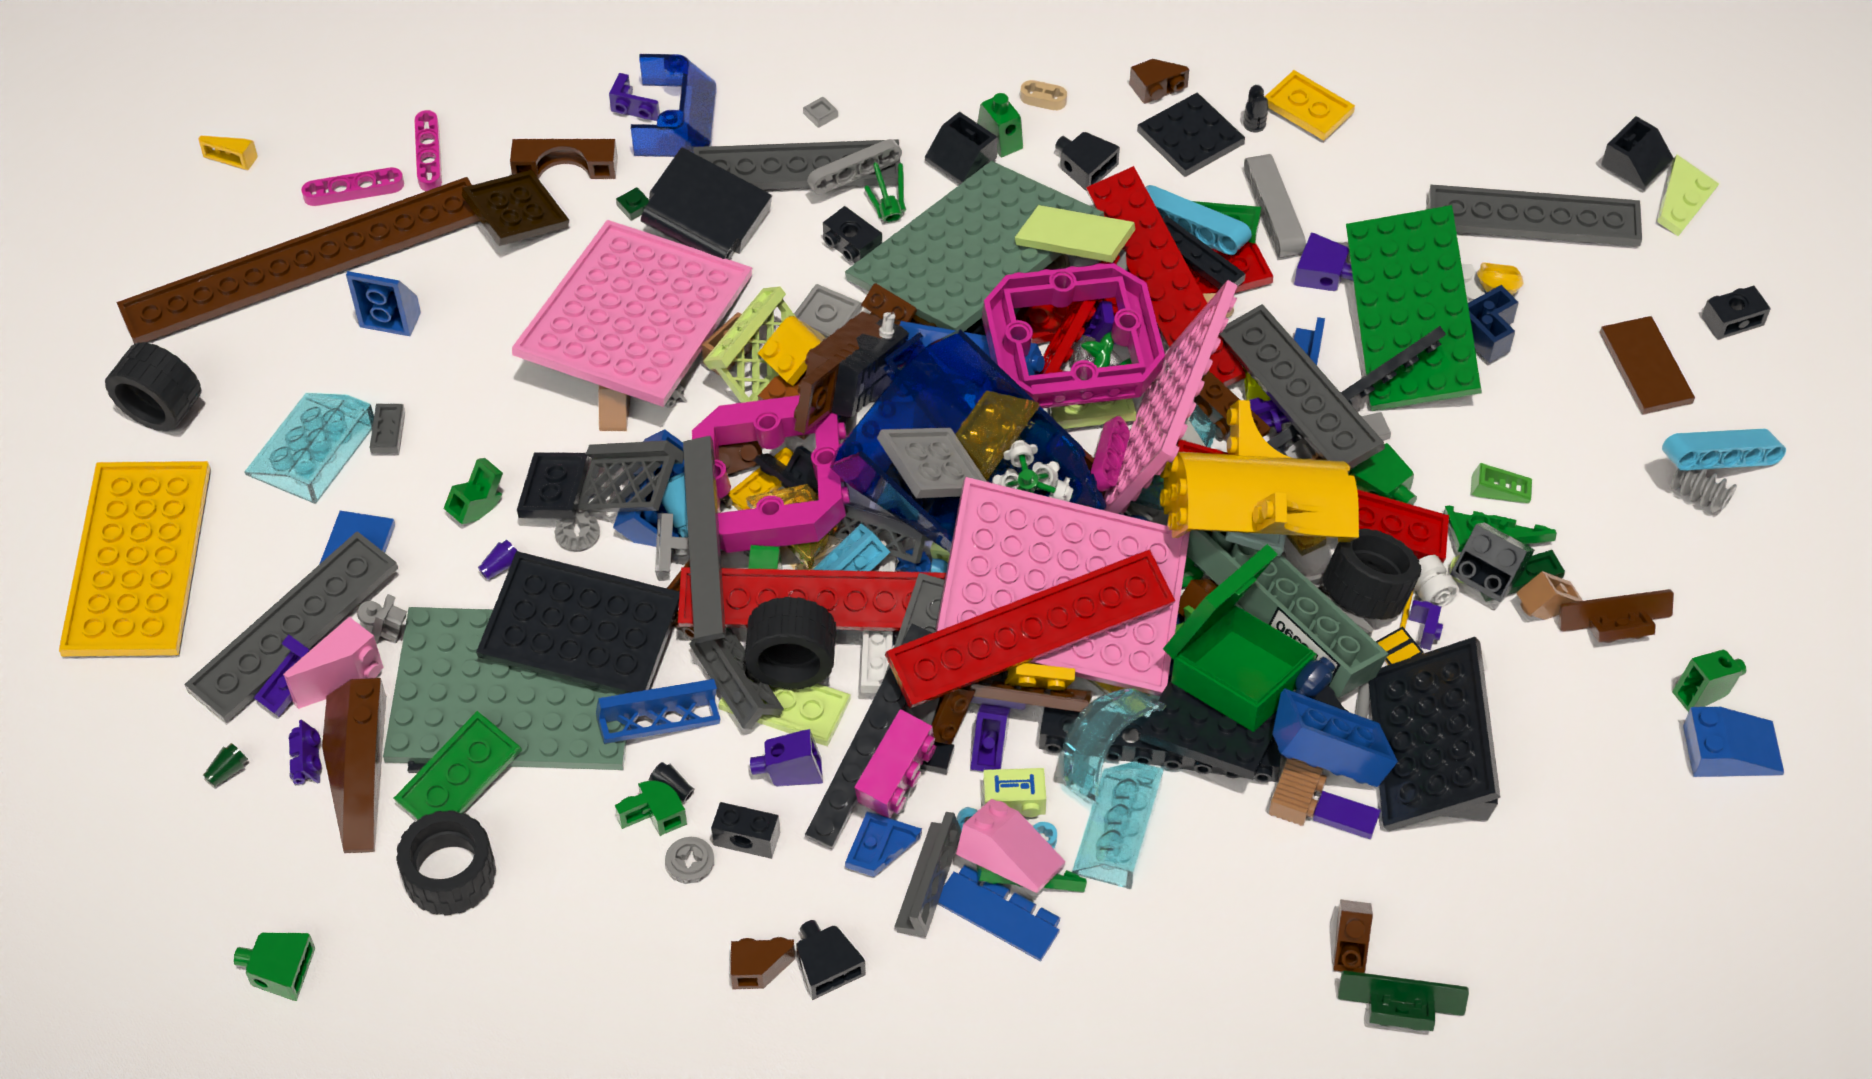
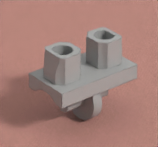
M387 594L383 608L374 601H366L358 608L357 616L360 622L367 626H373L371 634L374 635L376 643H378L381 637L395 643L403 629V622L408 612L394 606L396 597Z

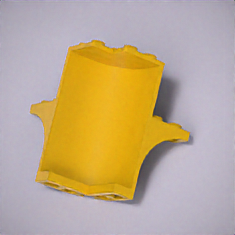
M1238 400L1227 411V425H1230L1227 453L1230 455L1178 452L1171 463L1167 461L1164 470L1160 474L1161 478H1164V489L1160 493V505L1164 507V514L1169 515L1168 529L1172 530V538H1180L1191 530L1338 537V542H1351L1359 538L1358 492L1355 477L1348 475L1350 466L1344 461L1296 459L1278 452L1259 433L1254 423L1250 401Z

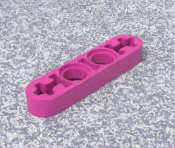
M424 110L417 113L414 119L416 168L419 187L423 191H428L442 185L438 118L435 112ZM425 122H429V129H425ZM427 138L434 139L430 144L421 143ZM427 157L435 158V160L430 163L422 162V160ZM427 173H432L431 180H428Z
M389 167L311 180L302 186L301 192L307 205L320 206L396 193L404 187V179L401 170ZM363 182H372V185L369 187H360V184ZM338 186L347 187L344 191L341 192L334 191V189Z
M1116 416L1104 423L1092 465L1091 479L1095 487L1101 492L1116 486L1129 441L1130 431L1128 425L1120 416Z

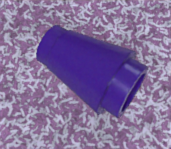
M507 539L502 543L498 542L477 568L489 580L510 568L514 555L518 550Z

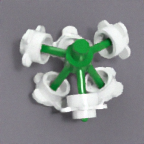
M1018 440L1012 444L1010 450L1004 452V458L1011 460L1013 466L1021 467L1022 472L1017 475L1014 469H1008L1001 476L995 475L992 479L993 484L1034 493L1036 489L1050 492L1049 497L1070 501L1073 493V488L1069 486L1070 478L1066 477L1064 482L1058 479L1060 466L1057 462L1052 461L1049 464L1036 462L1033 465V471L1028 469V465L1034 460L1033 454L1038 451L1035 444L1029 445L1023 440Z

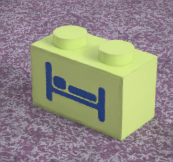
M1044 768L984 770V805L993 799L1004 802L1008 807L1019 811L1025 817H1036L1046 814Z

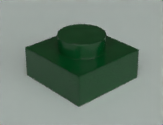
M638 187L616 198L617 207L631 221L642 215L644 208L649 202V199Z

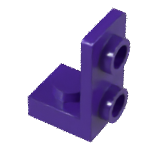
M619 73L609 92L611 112L659 121V102L654 99L632 95L633 87L630 86L629 74Z

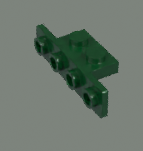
M1345 970L1341 972L1338 989V999L1369 1003V1023L1381 1026L1411 1028L1417 1031H1434L1435 1012L1459 1016L1465 1015L1469 996V988L1466 986Z

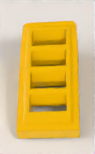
M203 135L198 138L203 157L249 170L258 157L253 140Z

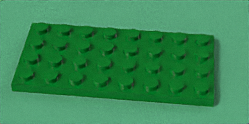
M1452 205L1347 223L1346 230L1366 375L1437 327L1441 326L1446 333L1444 337L1439 339L1442 345L1428 354L1425 350L1417 354L1420 360L1405 369L1403 364L1396 368L1397 375L1384 384L1381 379L1372 384L1375 390L1369 393L1371 410L1377 411L1481 394V383Z

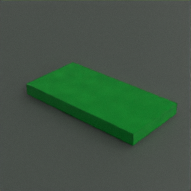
M476 711L393 799L416 820H419L426 814L429 815L441 810H454L464 813L518 756L522 748L479 711Z

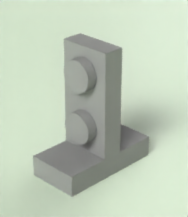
M658 513L655 571H670L671 549H675V554L689 555V538L672 537L673 514Z

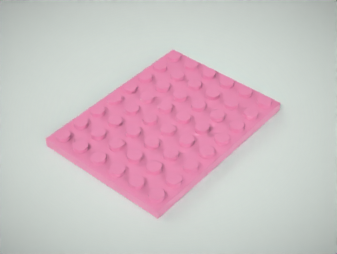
M607 220L512 346V355L664 407L701 352L702 344L714 333L752 276V267L732 260L722 259L698 249Z
M1229 280L1225 282L1165 352L1162 371L1155 378L1153 384L1145 391L1136 413V421H1133L1129 430L1130 437L1116 486L1105 491L1100 510L1116 514L1121 513L1123 515L1129 507L1131 500L1135 502L1142 488L1147 489L1154 475L1159 476L1164 470L1167 461L1171 463L1179 451V447L1176 446L1177 441L1181 440L1188 427L1185 424V420L1191 416L1196 407V403L1193 402L1194 397L1199 395L1204 386V381L1201 380L1202 376L1206 375L1213 361L1209 358L1220 344L1221 339L1217 337L1225 329L1229 321L1226 314L1231 311L1237 300L1234 297L1237 285Z
M965 477L935 632L1150 549L1175 599L1173 605L1027 663L1074 668L1076 677L1161 696L1168 683L1171 657L1163 650V647L1175 634L1190 532L1180 538H1172V530H1169L1166 525Z

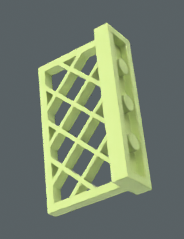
M781 286L763 288L703 361L709 369L717 370L741 403L758 401V395L774 377L779 375L765 360L759 359L758 352L759 344H765L774 333V326H780L787 317L795 316L783 300L786 293ZM776 307L781 311V322H774V310ZM762 325H767V341L759 340V328ZM747 343H752V359H744V347ZM732 362H737V377H733L727 370ZM745 362L752 363V378H745ZM760 363L767 364V376L764 379H760ZM745 382H752V394L749 398L745 394Z

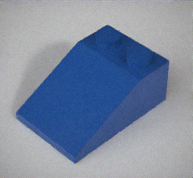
M347 271L346 278L359 327L411 337L421 314L417 295L400 280Z
M1690 707L1683 724L1693 777L1780 776L1784 774L1773 721L1724 707Z

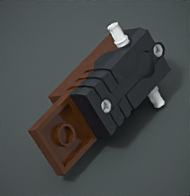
M862 311L841 328H838L828 338L823 339L815 348L809 350L805 359L807 365L806 375L798 386L800 396L799 403L794 411V418H796L794 430L805 434L831 412L840 416L853 417L856 412L862 409V406L865 407L869 402H880L882 392L902 376L903 365L909 354V347H907L909 333L902 326L894 323V314L884 313L883 319Z

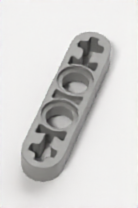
M893 139L884 140L815 169L808 176L807 182L816 194H824L874 173L873 164L875 162L878 163L880 170L896 163L902 156V150ZM871 158L868 163L862 165L865 160ZM848 168L845 173L839 175L842 170Z

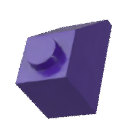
M981 704L977 713L970 770L984 772V770L1001 769L1011 708Z

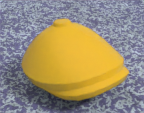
M1483 262L1477 271L1479 281L1486 292L1502 285L1512 295L1524 284L1523 276L1514 266Z

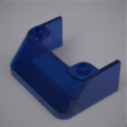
M639 54L642 86L681 87L679 110H666L660 113L657 118V125L631 124L634 156L675 157L681 147L694 153V147L712 146L717 99L715 80L683 55Z

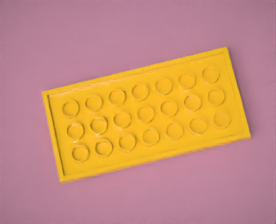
M208 461L96 462L59 645V652L62 657L179 655L210 474Z

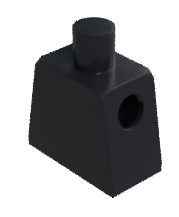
M1082 132L1073 141L1063 135L1055 144V148L1061 152L1060 167L1062 171L1085 191H1087L1086 187L1101 181L1119 165L1120 147L1088 132Z
M809 920L801 925L799 930L804 939L796 943L797 957L812 1001L866 975L864 958L837 926L832 925L821 931L816 920Z

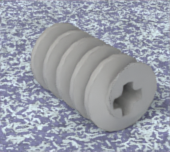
M1677 469L1671 480V489L1676 490L1681 487L1680 493L1683 496L1691 492L1690 499L1697 501L1701 498L1700 506L1706 507L1711 503L1710 511L1712 513H1716L1720 509L1722 511L1736 491V484L1729 489L1726 488V478L1716 483L1717 473L1706 477L1707 469H1701L1699 472L1696 470L1683 471Z

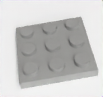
M951 428L884 429L880 431L877 437L916 498L961 496L965 477L987 482Z

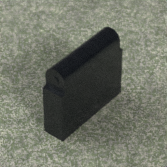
M681 147L650 190L649 202L643 210L640 222L683 245L730 260L734 252L741 253L769 212L773 195Z

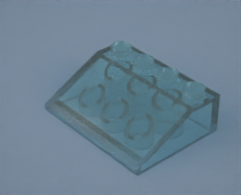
M305 393L244 471L245 475L316 504L372 431L374 414L371 404L347 394Z

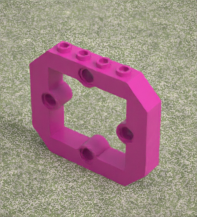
M1099 263L1084 267L1071 266L1066 269H1044L1038 272H1017L1006 275L984 300L982 320L997 388L1030 410L1138 398L1142 396L1162 371L1165 353L1147 283L1114 263ZM1116 298L1119 311L1114 316L1111 337L1116 344L1128 347L1132 364L1097 368L1093 362L1080 360L1072 365L1071 371L1029 376L1025 356L1030 352L1033 330L1027 322L1016 320L1014 308L1048 304L1056 307H1066L1075 301Z
M800 395L720 405L692 429V439L711 436L713 439L721 550L731 553L750 550L751 545L779 547L818 542L846 516L845 504L850 503L848 486L844 487V482H849L847 465H843V461L848 458L846 444L841 442V439H846V429L844 422L839 423L837 414L831 412L805 434L794 430L796 422L794 411L799 403ZM815 433L816 449L811 454L815 477L818 481L819 500L784 505L780 497L769 495L760 499L754 509L720 513V498L726 496L731 489L726 466L719 460L720 445L758 441L762 448L775 449L784 443L785 437Z

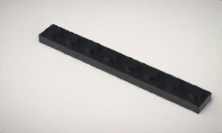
M1441 326L1437 327L1343 390L1341 394L1353 405L1350 399L1357 394L1363 398L1375 390L1372 384L1380 379L1384 384L1397 375L1396 368L1403 364L1406 369L1420 360L1417 354L1423 350L1428 354L1442 345L1439 339L1444 337L1446 333ZM1291 425L1267 441V443L1281 453L1286 450L1283 445L1290 439L1296 443L1303 436Z
M911 624L901 645L932 634V632ZM891 667L887 671L805 833V837L832 850L858 801L854 788L899 710H904L907 704Z

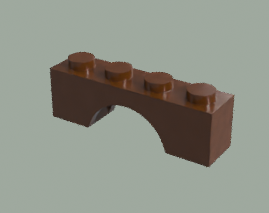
M512 139L510 155L511 172L513 175L532 170L539 179L547 169L553 166L571 164L586 171L590 179H616L618 160L616 139Z

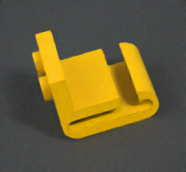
M789 316L780 324L758 354L787 383L794 386L807 369L805 363L807 353L826 337L797 317Z
M1023 663L1007 670L1008 677L1005 679V684L1065 690L1075 680V669Z

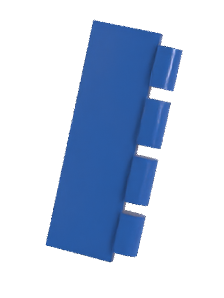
M966 865L962 867L959 874L953 871L943 887L938 905L1041 962L1060 933V929L1056 927L1061 917L1043 907L1034 916L1033 912L1037 904L1017 893H1014L1010 900L1007 901L1010 889L999 883L990 884L985 882L983 887L980 886L982 881H979L978 872Z

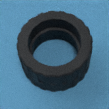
M137 342L131 345L105 378V388L114 404L134 421L156 431L166 432L174 430L202 393L201 384L196 374L186 363L167 349L147 342Z
M1363 528L1359 529V538L1351 542H1338L1323 574V584L1329 595L1334 598V601L1348 611L1369 619L1387 620L1388 618H1395L1402 613L1421 575L1422 569L1417 556L1403 542L1381 531Z
M799 597L774 598L761 603L760 606L752 611L748 618L744 658L746 668L753 677L775 688L788 690L804 689L823 682L831 674L834 667L836 622L834 617L823 606L818 605L814 601Z
M441 810L429 815L426 814L416 822L414 821L404 831L400 843L397 845L396 861L406 892H408L409 898L413 903H416L419 908L427 910L431 914H444L445 916L466 912V910L477 906L482 899H485L489 894L490 888L493 887L496 866L487 832L482 828L479 821L471 818L466 813H459L454 810ZM447 847H460L474 854L469 866L453 877L434 879L419 873L425 859L437 850Z

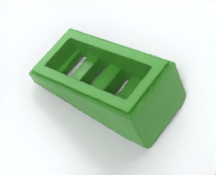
M1480 463L1471 477L1470 495L1481 498L1530 503L1532 497V478ZM1517 485L1521 486L1520 491L1516 490Z

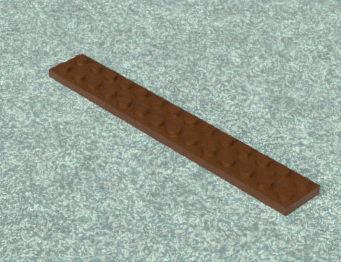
M468 176L118 301L116 302L133 343L154 340L480 221L462 197V188L472 184Z

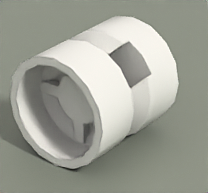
M1428 555L1419 560L1422 569L1421 575L1414 589L1419 591L1418 594L1422 601L1443 607L1458 595L1459 586L1450 574L1446 575L1447 570L1438 556Z

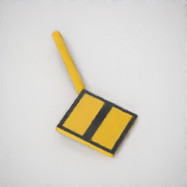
M1413 591L1404 607L1400 628L1375 641L1388 653L1385 659L1388 665L1424 653L1405 630Z

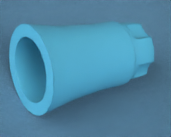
M684 472L669 478L661 502L667 513L673 514V525L677 528L680 537L688 538Z

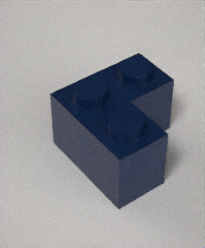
M1502 285L1468 303L1475 350L1488 363L1510 352L1515 335V330L1510 324L1514 323L1519 302Z

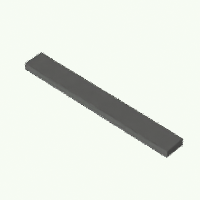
M711 436L683 441L694 639L697 643L726 637L714 444Z

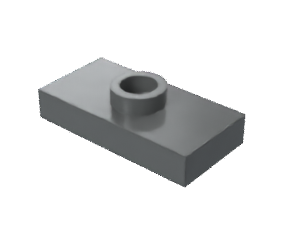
M376 404L369 446L371 453H399L405 413L404 404Z

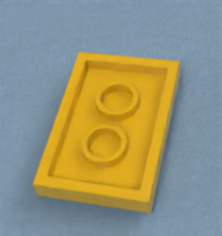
M1295 70L1264 96L1268 100L1269 109L1323 141L1345 122L1355 110L1354 104Z

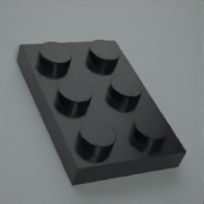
M534 452L517 506L518 518L574 519L590 463L589 456L586 453Z

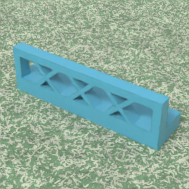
M861 523L812 570L871 571L890 551L872 531Z

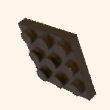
M532 170L462 188V197L498 246L562 230L569 226V218Z

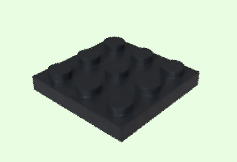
M1198 92L1139 123L1137 126V132L1184 177L1245 144V136Z

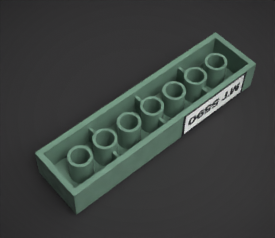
M1191 530L1187 556L1218 585L1260 551L1226 541V532ZM1282 555L1276 556L1237 602L1249 614L1313 650V652L1317 653L1316 660H1319L1321 657L1329 659L1334 664L1335 670L1332 672L1333 678L1328 686L1334 690L1338 698L1374 679L1388 656V653Z

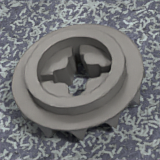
M576 511L574 519L556 521L555 538L566 549L583 550L592 546L597 541L600 535V526L596 516H590L587 511L584 513ZM575 524L580 525V532L577 537L573 530Z
M698 837L678 839L666 852V868L674 879H682L685 883L688 880L699 882L700 878L705 874L709 875L710 869L714 865L713 849L705 840ZM691 851H693L695 861L698 862H692L691 866L687 868L684 860H687L689 855H691Z

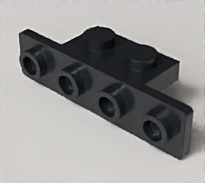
M803 445L796 447L787 466L769 453L755 457L754 462L760 466L762 472L779 479L784 488L798 493L803 497L804 502L819 500L818 481L816 480L811 460L812 452Z

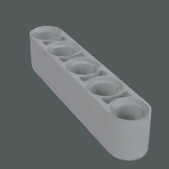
M1272 154L1245 158V175L1256 204L1261 207V216L1276 255L1284 257L1303 253L1306 246L1305 236Z

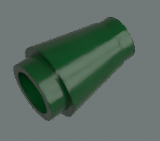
M230 743L227 747L223 746L206 769L203 777L216 787L219 783L221 784L245 767L243 764L248 758L234 744Z

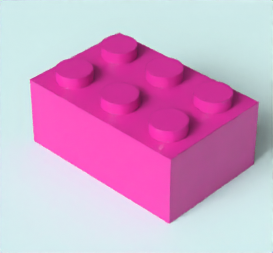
M901 709L899 710L854 787L858 803L890 819L894 812L899 814L906 802L904 794L908 787L914 788L921 776L919 768L923 761L929 762L936 750V746L933 745L935 738L931 725Z

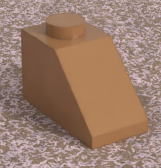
M599 385V431L627 432L631 396Z
M1543 571L1516 592L1522 601L1520 606L1523 611L1530 617L1535 616L1543 620L1558 616L1560 605L1563 603L1583 601L1570 581Z

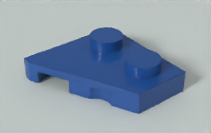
M867 811L845 861V868L875 877L921 838L922 828Z

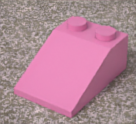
M348 617L283 675L293 703L300 709L325 700L327 695L350 679L376 678L384 667L374 635L351 617Z
M993 799L989 800L963 824L956 855L1036 893L1064 867L1066 862L1019 811L1008 807L1004 802Z

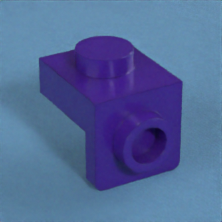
M1413 600L1408 619L1425 624L1419 647L1431 650L1433 640L1439 641L1442 633L1443 624L1438 623L1442 607L1427 601Z

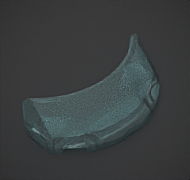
M1135 688L1104 694L1088 704L1079 713V717L1074 724L1071 725L1063 745L1064 774L1062 777L1064 786L1086 803L1099 804L1102 800L1100 791L1102 767L1113 741L1131 722L1141 716L1148 719L1151 712L1163 711L1166 705Z

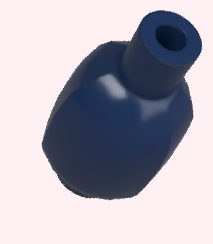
M1321 657L1319 660H1311L1297 676V690L1295 692L1309 698L1316 696L1331 682L1333 678L1332 672L1335 670L1334 664L1325 657Z

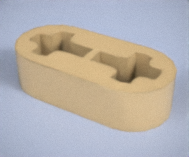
M1028 80L1021 85L1020 99L1027 105L1057 111L1065 108L1067 105V91L1059 85Z

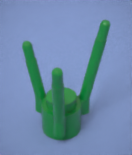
M875 162L873 166L883 196L880 200L881 204H879L869 186H865L864 189L874 205L879 219H883L884 222L897 221L903 217L902 212L906 211L903 164H898L897 200L893 195L888 196L879 165Z

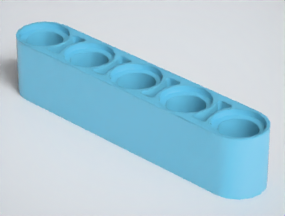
M1153 185L1146 186L1162 219L1168 216L1210 248L1227 255H1234L1251 239V230L1245 223Z
M1764 428L1676 433L1664 441L1662 451L1679 470L1685 471L1774 465L1785 456L1786 447L1768 429Z

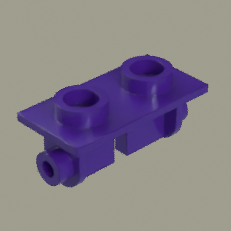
M301 719L299 720V727L293 728L288 735L289 755L292 757L299 755L290 759L289 777L297 785L303 784L305 779L308 778L318 784L320 783V769L322 766L319 758L321 738L315 728Z

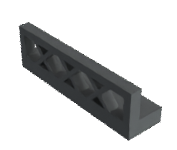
M850 502L845 504L846 516L843 518L846 526L839 531L831 529L827 533L844 540L849 535L845 532L849 531V533H852L855 530L854 526L860 522H863L878 539L877 534L883 530H888L893 540L885 546L890 551L888 555L913 563H920L925 541H935L938 529ZM908 537L916 539L913 554L906 553L901 543Z
M725 628V639L720 638L697 643L693 638L689 644L710 678L715 680L717 689L743 729H752L762 714L780 715L784 708L769 685L753 677L746 668V661H744L745 649L731 628Z
M945 812L942 823L931 822L894 926L897 933L926 937L962 832L953 812Z

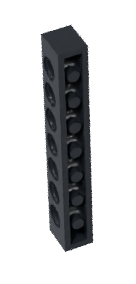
M1044 707L1039 749L1050 753H1060L1063 751L1089 757L1105 758L1112 762L1121 760L1135 762L1141 766L1156 765L1170 770L1185 769L1199 774L1213 773L1225 775L1229 778L1242 777L1140 741V732L1148 719L1147 717L1089 710V713ZM1072 731V732H1075L1076 734H1068V733H1066V732ZM1101 735V736H1104V737H1106V738L1100 739V738H1097V737H1095V736ZM1275 738L1254 777L1258 782H1277L1281 753L1278 750ZM1125 740H1134L1135 742H1134V743H1129V742H1126Z

